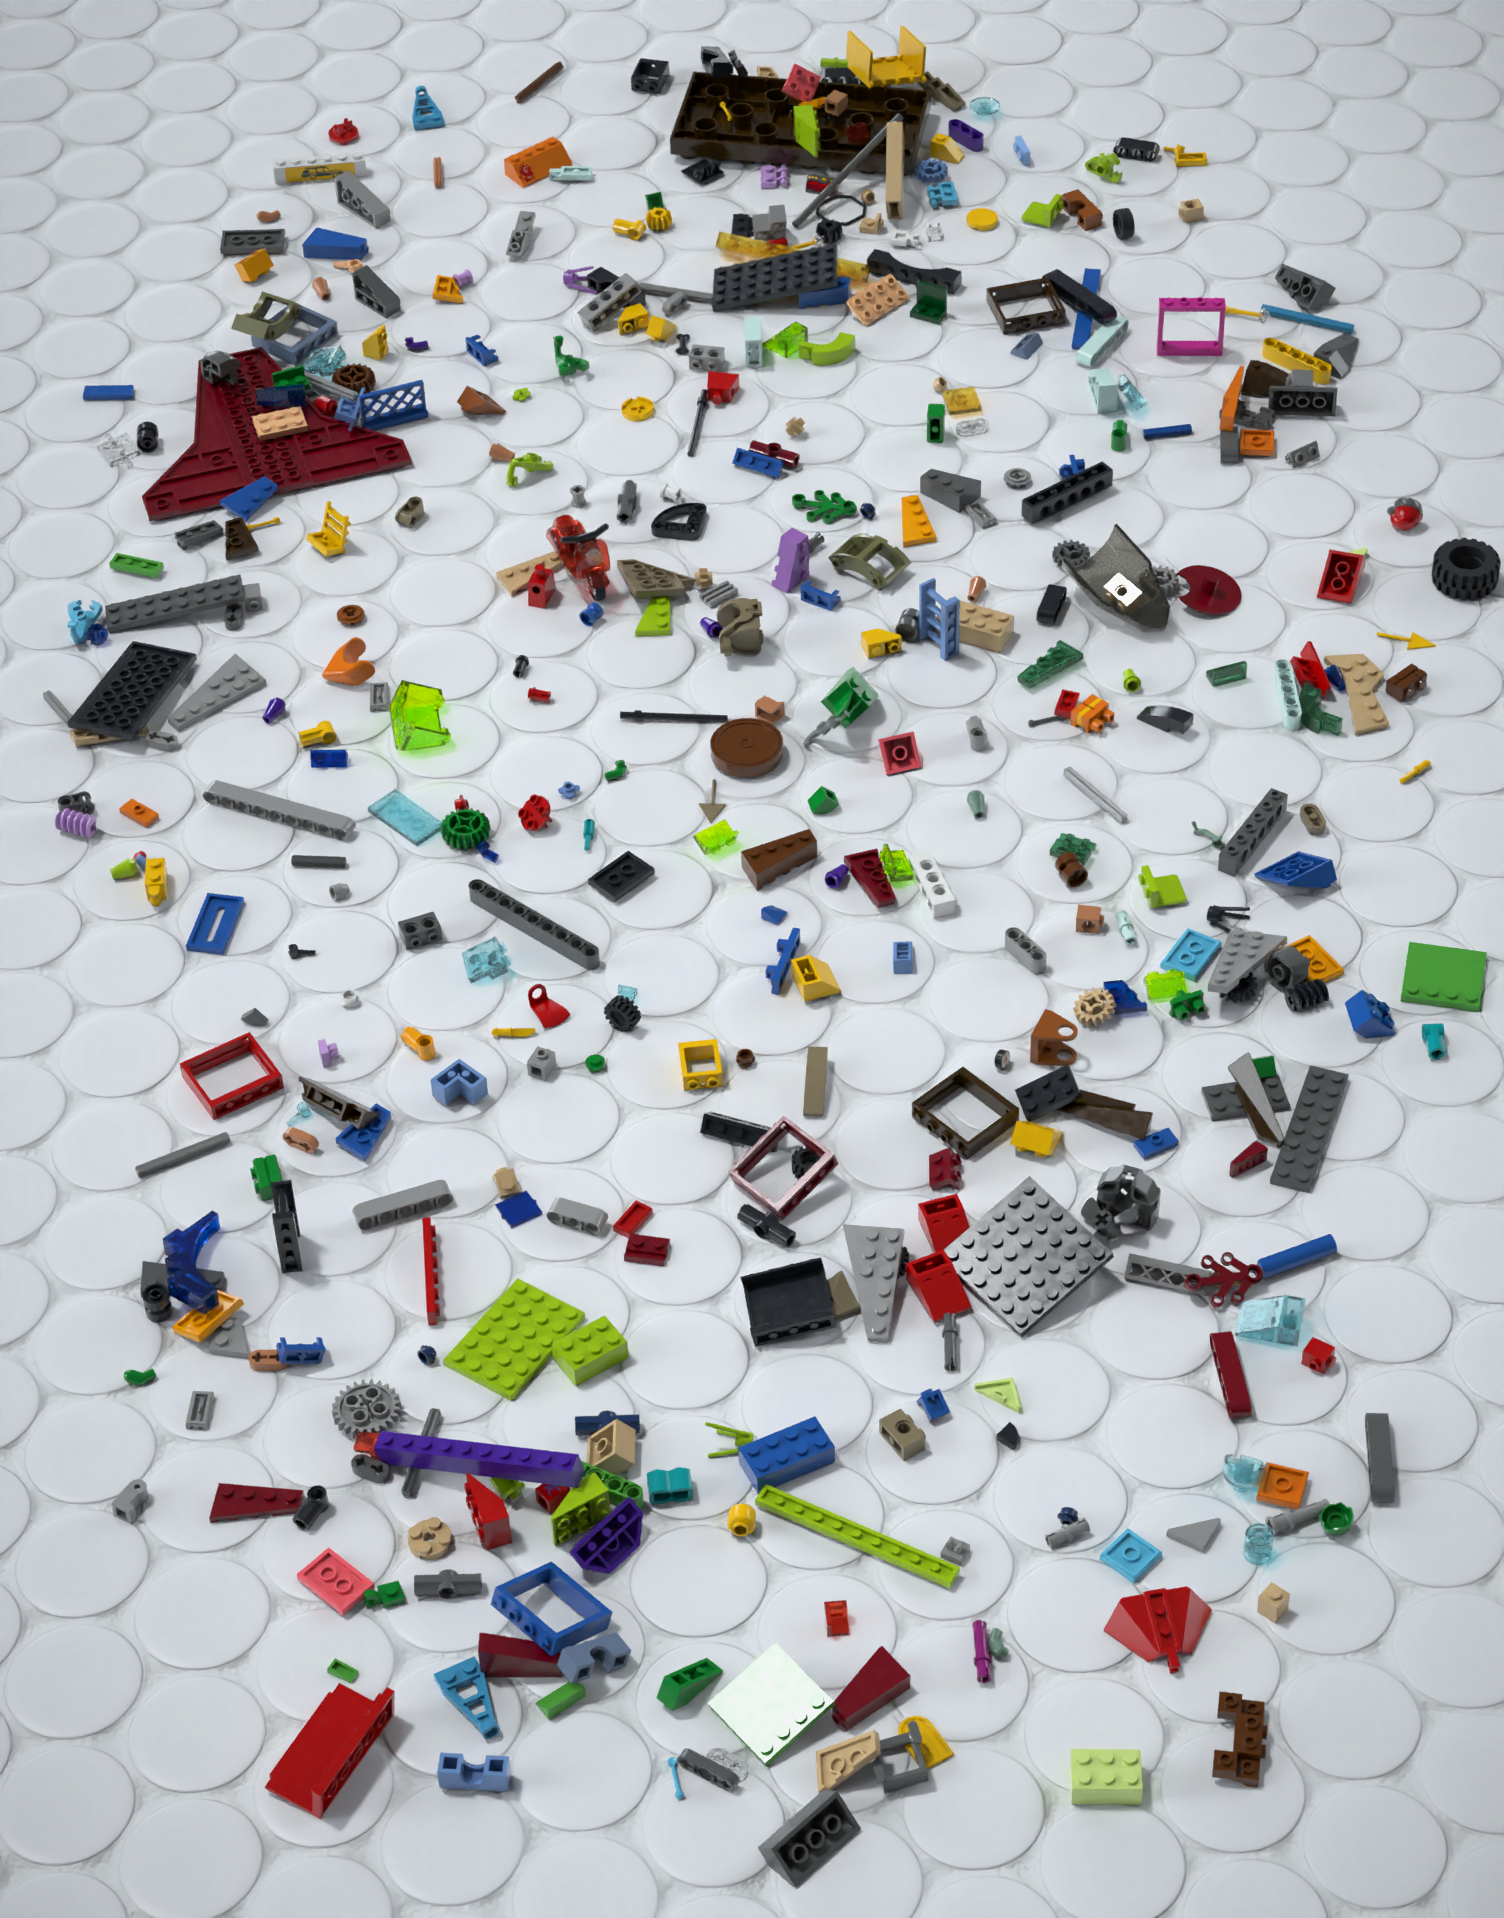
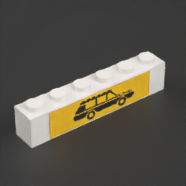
M365 152L340 153L336 155L325 154L323 156L287 159L278 158L273 160L275 184L334 179L348 170L356 177L367 176Z

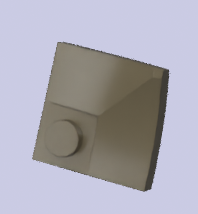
M839 1271L827 1280L835 1321L860 1312V1305L843 1271Z

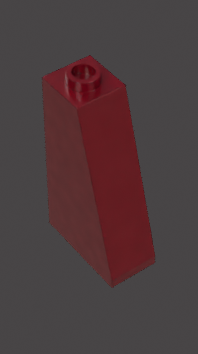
M479 1633L478 1656L480 1671L484 1672L485 1678L562 1677L563 1672L557 1666L561 1652L551 1656L531 1640Z
M883 1646L879 1647L834 1700L835 1706L832 1707L831 1714L833 1721L848 1731L909 1690L910 1674Z

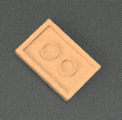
M300 406L252 416V421L260 441L308 431V425Z

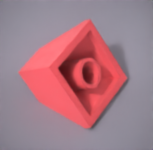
M914 731L878 739L886 775L922 767Z

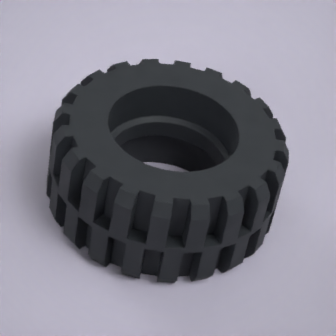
M1456 538L1451 542H1445L1435 552L1431 574L1432 581L1439 591L1441 590L1446 596L1450 595L1453 599H1481L1485 595H1489L1497 587L1501 560L1496 550L1492 546L1486 545L1483 541L1479 542L1473 538L1472 540L1467 538L1458 540Z

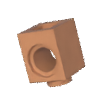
M1078 905L1076 931L1098 934L1099 927L1104 924V915H1101V907Z

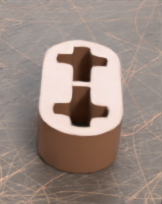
M289 1127L282 1136L288 1145L312 1154L319 1147V1141L316 1137L295 1127Z
M277 1349L255 1350L248 1357L250 1367L254 1371H281L289 1366V1364L277 1362L279 1359Z

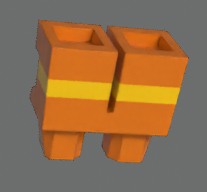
M1091 694L1071 711L1070 725L1076 728L1080 725L1084 727L1086 733L1092 730L1099 733L1104 728L1103 721L1110 724L1114 721L1115 713L1109 710V703Z

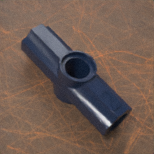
M608 1410L600 1412L598 1416H575V1435H593L615 1419L636 1430V1433H640L639 1414L616 1415L615 1412Z

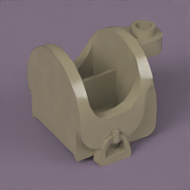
M736 598L726 601L718 608L717 620L723 627L719 634L720 653L724 654V657L732 656L734 653L747 655L761 652V644H764L762 629L759 630V616L763 615L760 601L758 602L757 599Z

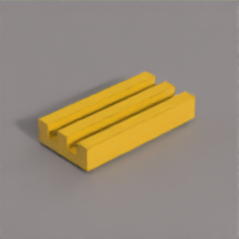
M1176 153V167L1207 166L1206 153Z

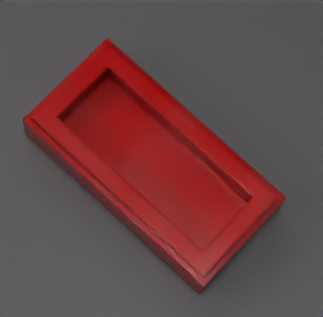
M635 1200L613 1225V1231L629 1239V1235L635 1234L651 1216L653 1208Z

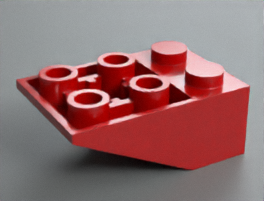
M957 1194L918 1203V1220L933 1253L947 1248L970 1228L963 1205Z
M944 1250L906 1263V1280L934 1323L943 1320L945 1313H950L951 1317L952 1313L959 1314L972 1309L955 1267Z
M467 1473V1483L463 1484L466 1493L465 1500L468 1509L472 1510L473 1524L479 1529L477 1534L480 1543L484 1542L487 1550L511 1544L509 1515L503 1500L475 1477Z

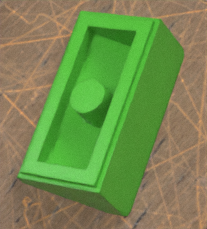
M569 1681L537 1701L536 1705L548 1719H551L586 1696L585 1687L578 1682L572 1684Z

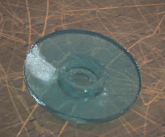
M979 97L970 103V110L978 115H991L1000 109V103L990 97Z

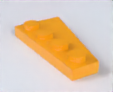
M919 496L901 497L903 547L936 542V534Z

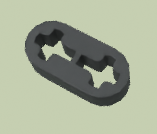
M236 603L226 607L224 623L225 628L229 631H235L241 626L243 616L241 604Z
M358 1454L351 1460L352 1471L357 1476L378 1484L386 1482L390 1477L388 1465L380 1460L364 1454Z

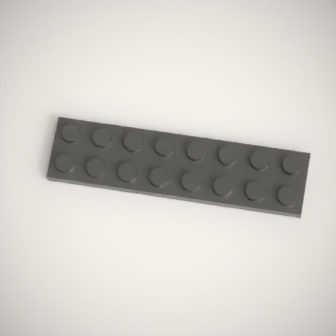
M241 574L106 605L108 632L111 633L245 602Z
M1310 1065L1288 1126L1284 1143H1282L1270 1177V1184L1310 1193L1348 1082L1349 1074Z

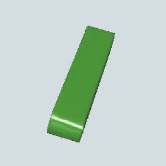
M581 1461L585 1470L582 1479L596 1473L609 1490L610 1504L618 1506L626 1498L630 1497L640 1510L643 1508V1489L640 1485Z

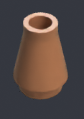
M322 277L315 278L312 282V288L322 300L329 299L330 293L327 281Z
M498 443L491 446L489 456L492 459L511 462L515 457V453Z
M975 576L970 580L967 596L970 602H977L979 596L985 590L986 580L983 577Z

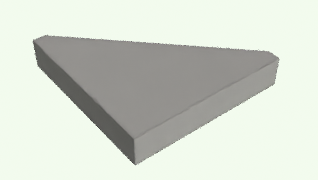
M1215 1518L1167 1530L1166 1536L1204 1552L1220 1526L1221 1519Z

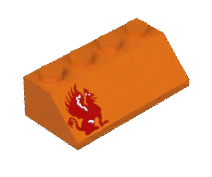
M550 137L504 159L505 175L522 188L548 177L550 169L572 166V161L565 147L555 137Z

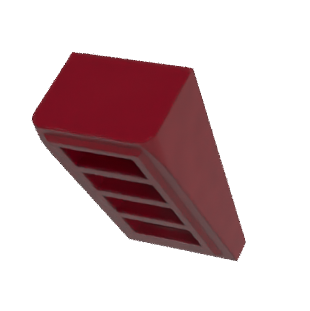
M1257 1140L1254 1141L1230 1162L1229 1176L1233 1178L1267 1160L1268 1148Z

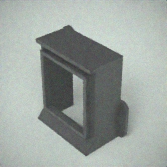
M916 1721L907 1723L909 1732L880 1740V1752L911 1744L919 1767L886 1777L879 1755L874 1758L872 1762L873 1770L877 1781L882 1783L884 1794L929 1781L927 1768L919 1746L922 1742V1737Z

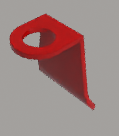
M535 984L529 989L528 1000L530 1008L544 1028L557 1026L570 1016L566 1008L548 998L546 988L542 984ZM541 989V995L533 998L534 990Z

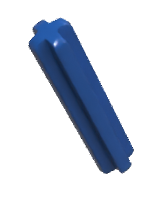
M1191 424L1144 429L1143 437L1144 439L1191 434L1192 427Z

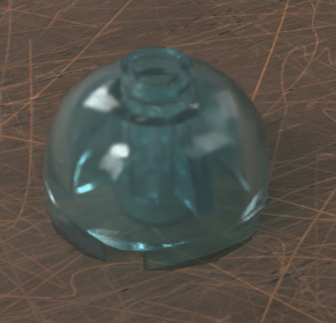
M1234 1454L1224 1457L1223 1475L1226 1481L1234 1486V1490L1247 1492V1489H1254L1263 1482L1268 1466L1267 1464L1263 1465V1461L1240 1455L1239 1459H1233Z

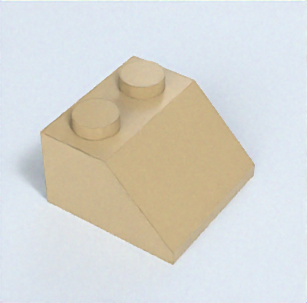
M615 1419L588 1437L587 1463L612 1474H620L632 1467L635 1462L636 1430Z

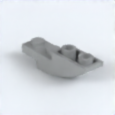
M519 212L515 230H512L507 247V256L522 257L525 254L533 235V225L536 218L535 212Z

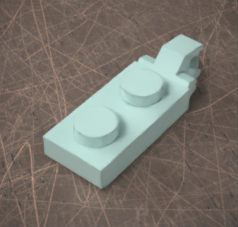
M561 166L560 169H550L549 179L555 181L592 180V167Z

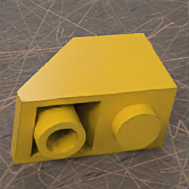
M641 303L624 309L618 319L619 335L648 327L649 314Z
M381 325L362 342L363 356L380 361L387 355L389 347L387 345L385 325Z
M879 628L861 632V646L869 659L902 651V637Z

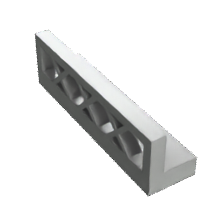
M1129 1253L1124 1278L1190 1292L1183 1287L1184 1282L1180 1285H1174L1169 1277L1177 1272L1181 1273L1184 1279H1186V1275L1192 1273L1198 1274L1203 1278L1210 1277L1213 1271ZM1132 1263L1140 1264L1145 1272L1139 1276L1130 1275ZM1145 1266H1150L1152 1268L1147 1270ZM1155 1268L1161 1269L1165 1275L1159 1281L1153 1280L1149 1274ZM1165 1270L1173 1271V1272H1171L1170 1274L1167 1275V1273H1166ZM1147 1274L1149 1279L1143 1278V1276ZM1165 1279H1167V1280L1169 1281V1283H1165V1282H1162V1281H1164ZM1204 1286L1202 1291L1198 1290L1190 1293L1206 1296L1208 1286Z

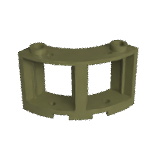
M262 291L251 313L241 315L236 313L231 329L267 341L276 340L288 331L296 317L300 315L301 305ZM273 301L288 306L284 315L277 322L264 318Z
M868 533L851 536L828 557L837 571H855L866 577L877 589L888 585L912 563L898 547L893 548L887 543L888 540L877 535L874 537L868 536ZM876 554L888 560L896 568L886 578L872 565L867 563Z

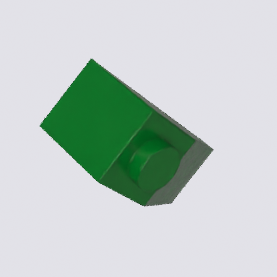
M704 1658L664 1676L656 1698L672 1711L687 1705L719 1677L723 1670L708 1658Z

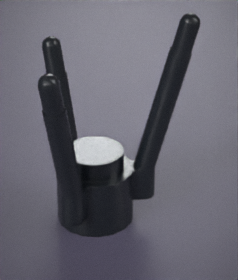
M1213 905L1208 909L1207 921H1211V926L1218 927L1229 933L1231 929L1219 924V922H1223L1225 916L1250 919V916L1225 911H1249L1250 908Z

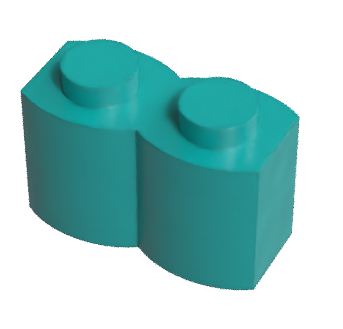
M677 1467L669 1471L656 1469L647 1473L648 1495L651 1504H664L670 1501L685 1502L693 1499L690 1469Z

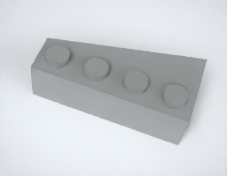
M349 170L334 178L337 204L375 229L391 221L389 208Z

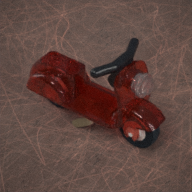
M561 515L555 518L552 527L547 529L546 538L567 568L565 569L566 574L571 575L576 581L583 580L585 589L588 591V594L591 593L595 601L604 600L606 598V588L610 584L606 573L610 571V559L607 544L601 539H596V537L608 530L609 525L605 523L596 530L586 533L580 521L574 520L570 515Z

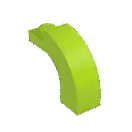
M840 332L837 338L828 344H813L800 341L799 358L812 360V365L818 366L840 363L849 358L854 352L855 335Z

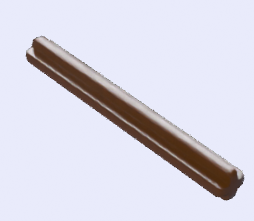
M556 62L515 96L516 102L524 101L561 71L564 67L562 62Z

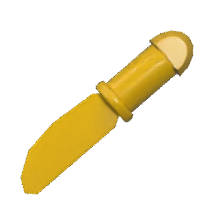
M1426 759L1419 765L1414 766L1412 771L1399 779L1400 783H1404L1415 774H1420L1431 765L1430 760Z
M494 1028L491 1034L495 1037H525L535 1033L536 1029Z

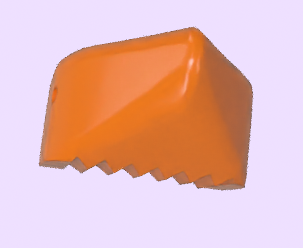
M354 637L342 645L333 655L323 671L322 677L329 681L356 686L372 677L375 673L374 665L367 660L358 661L359 656L366 650L365 642L359 637Z

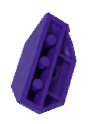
M630 1497L626 1498L590 1529L573 1546L569 1554L583 1570L610 1574L640 1546L644 1513Z

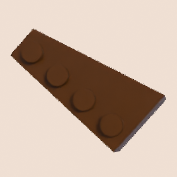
M810 829L743 850L741 851L742 869L758 891L765 883L768 882L770 884L774 882L779 875L790 873V869L793 867H800L816 858L817 840Z

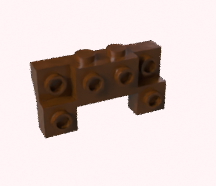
M1219 1691L1217 1718L1235 1720L1233 1752L1214 1749L1212 1777L1234 1780L1245 1786L1258 1787L1260 1759H1265L1266 1745H1262V1739H1267L1268 1729L1267 1725H1263L1265 1702L1242 1699V1694Z

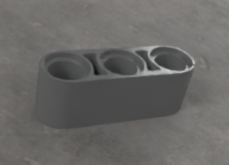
M1233 426L1232 432L1220 430V462H1238V427Z

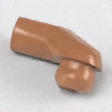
M278 210L271 213L259 211L256 215L258 220L266 223L281 216Z

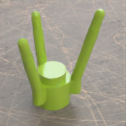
M710 1422L705 1423L706 1426L717 1429L716 1432L719 1434L735 1437V1446L741 1447L753 1442L754 1433ZM738 1449L709 1453L707 1456L718 1457L737 1454Z

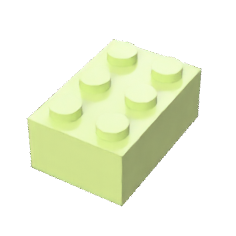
M1071 1749V1804H1142L1141 1749Z

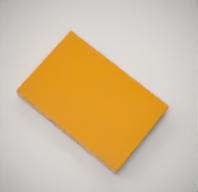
M1310 935L1289 944L1310 961V966L1308 967L1309 974L1305 980L1306 983L1308 981L1313 982L1314 979H1320L1327 983L1344 975V969Z
M214 1289L181 1318L172 1329L176 1334L201 1343L243 1306L244 1302L242 1298Z

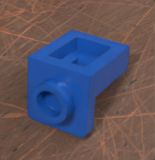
M931 1388L920 1393L921 1396L916 1402L918 1405L922 1404L929 1421L950 1413L940 1389L933 1391Z

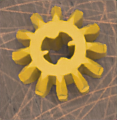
M654 207L653 210L650 209L646 213L648 228L657 230V232L669 229V226L672 225L671 212L667 208L662 209L661 207Z

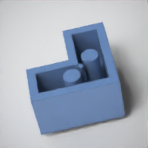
M461 1059L456 1060L430 1080L432 1096L444 1105L449 1104L460 1095L474 1105L488 1094L486 1077Z

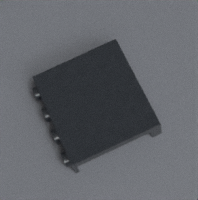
M821 1257L740 1277L750 1320V1332L755 1347L836 1327L826 1273Z

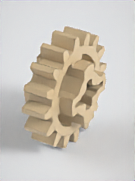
M1101 987L1098 991H1095L1094 988L1091 989V992L1085 990V995H1078L1080 1000L1074 1001L1075 1007H1073L1077 1020H1080L1082 1025L1086 1023L1088 1027L1092 1023L1096 1027H1098L1099 1022L1105 1024V1019L1111 1020L1110 1014H1115L1114 1008L1116 1003L1113 995L1108 990L1103 992Z

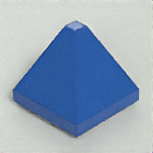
M773 905L761 909V918L776 925L787 915V911Z

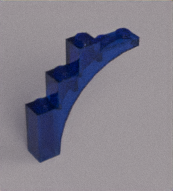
M214 1211L209 1212L186 1230L181 1231L177 1228L163 1238L164 1252L168 1256L165 1258L167 1275L170 1276L167 1279L170 1296L204 1315L219 1304L217 1288L206 1281L196 1267L197 1258L203 1246L220 1230L218 1213Z

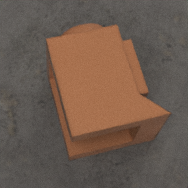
M764 695L755 703V717L772 725L785 715L784 702H777Z

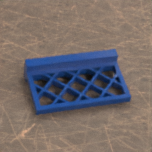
M423 380L359 395L361 425L373 431L429 417L426 409ZM414 387H420L416 394L411 392ZM398 391H404L400 398L395 396ZM408 394L413 396L409 402L404 400ZM382 395H388L384 402L380 400ZM392 398L397 400L393 406L388 404ZM366 399L373 400L369 405L364 404ZM416 399L421 400L420 404L412 405ZM377 402L382 404L378 410L372 408ZM401 403L406 405L404 408L397 409ZM385 407L390 409L388 412L381 413ZM369 411L374 413L373 416L366 417Z

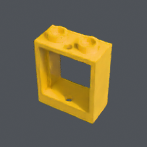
M717 1039L678 1043L684 1090L723 1086ZM714 1058L716 1070L687 1073L686 1061Z

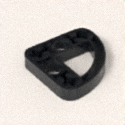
M684 503L662 511L651 524L652 535L689 541L699 539L707 517V506L702 503ZM689 514L687 523L667 522L674 517Z

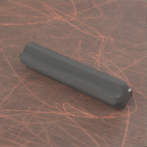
M293 855L291 858L292 866L345 868L347 863L346 857Z

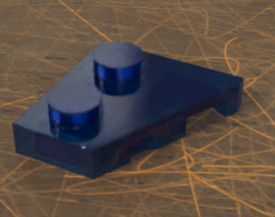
M1123 980L1103 982L1104 991L1108 990L1114 997L1116 1003L1114 1008L1115 1014L1147 1011V1003L1145 1001L1141 1002L1137 998V993L1130 989Z

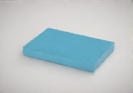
M1187 928L1162 960L1160 968L1195 982L1221 948L1222 942Z

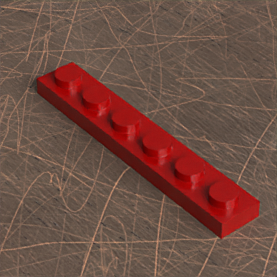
M430 1217L422 1218L426 1309L428 1326L437 1325L436 1316H440V1306L436 1304V1300H439V1288H435V1284H439L438 1272H434V1269L438 1268L437 1256H433V1253H437L436 1241H433V1237H436V1226L431 1225Z

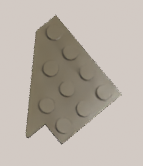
M635 559L617 560V568L634 597L640 599L658 596L677 597L685 595L686 586H695L694 578Z

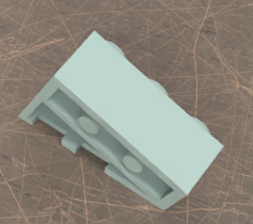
M1109 369L1088 370V386L1097 413L1117 411V404H1120L1118 383Z

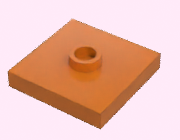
M1241 429L1240 455L1274 456V431Z
M1266 1462L1256 1500L1291 1509H1299L1309 1472Z

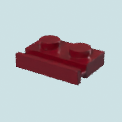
M630 1234L624 1254V1261L665 1266L670 1239Z

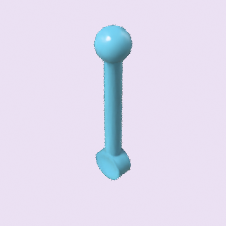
M671 1757L668 1759V1766L672 1769L676 1787L675 1797L682 1799L684 1792L680 1788L677 1775V1760Z

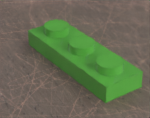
M116 553L109 562L111 569L157 578L164 569L163 562Z

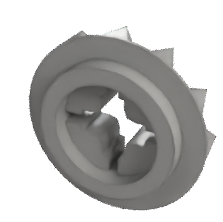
M1013 468L1004 474L1006 485H1011V487H1025L1026 484L1030 483L1031 475L1025 469Z

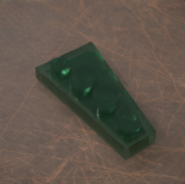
M1059 640L1055 648L1051 647L1047 650V654L1044 657L1040 656L1037 659L1035 665H1030L1017 676L1018 682L1029 689L1035 687L1039 683L1083 660V653Z

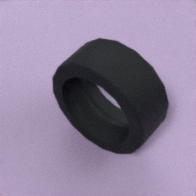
M1129 208L1117 209L1113 213V228L1118 239L1131 238L1134 235V218Z

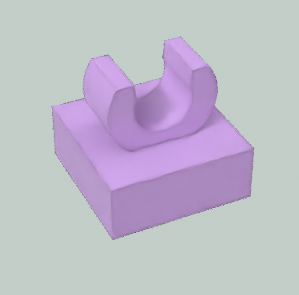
M325 1039L318 1040L323 1068L331 1066L330 1059L339 1058L337 1044L331 1043L327 1046Z

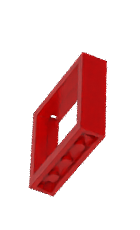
M250 1032L179 1063L182 1078L213 1120L284 1088L282 1074ZM250 1051L267 1075L210 1100L194 1076Z

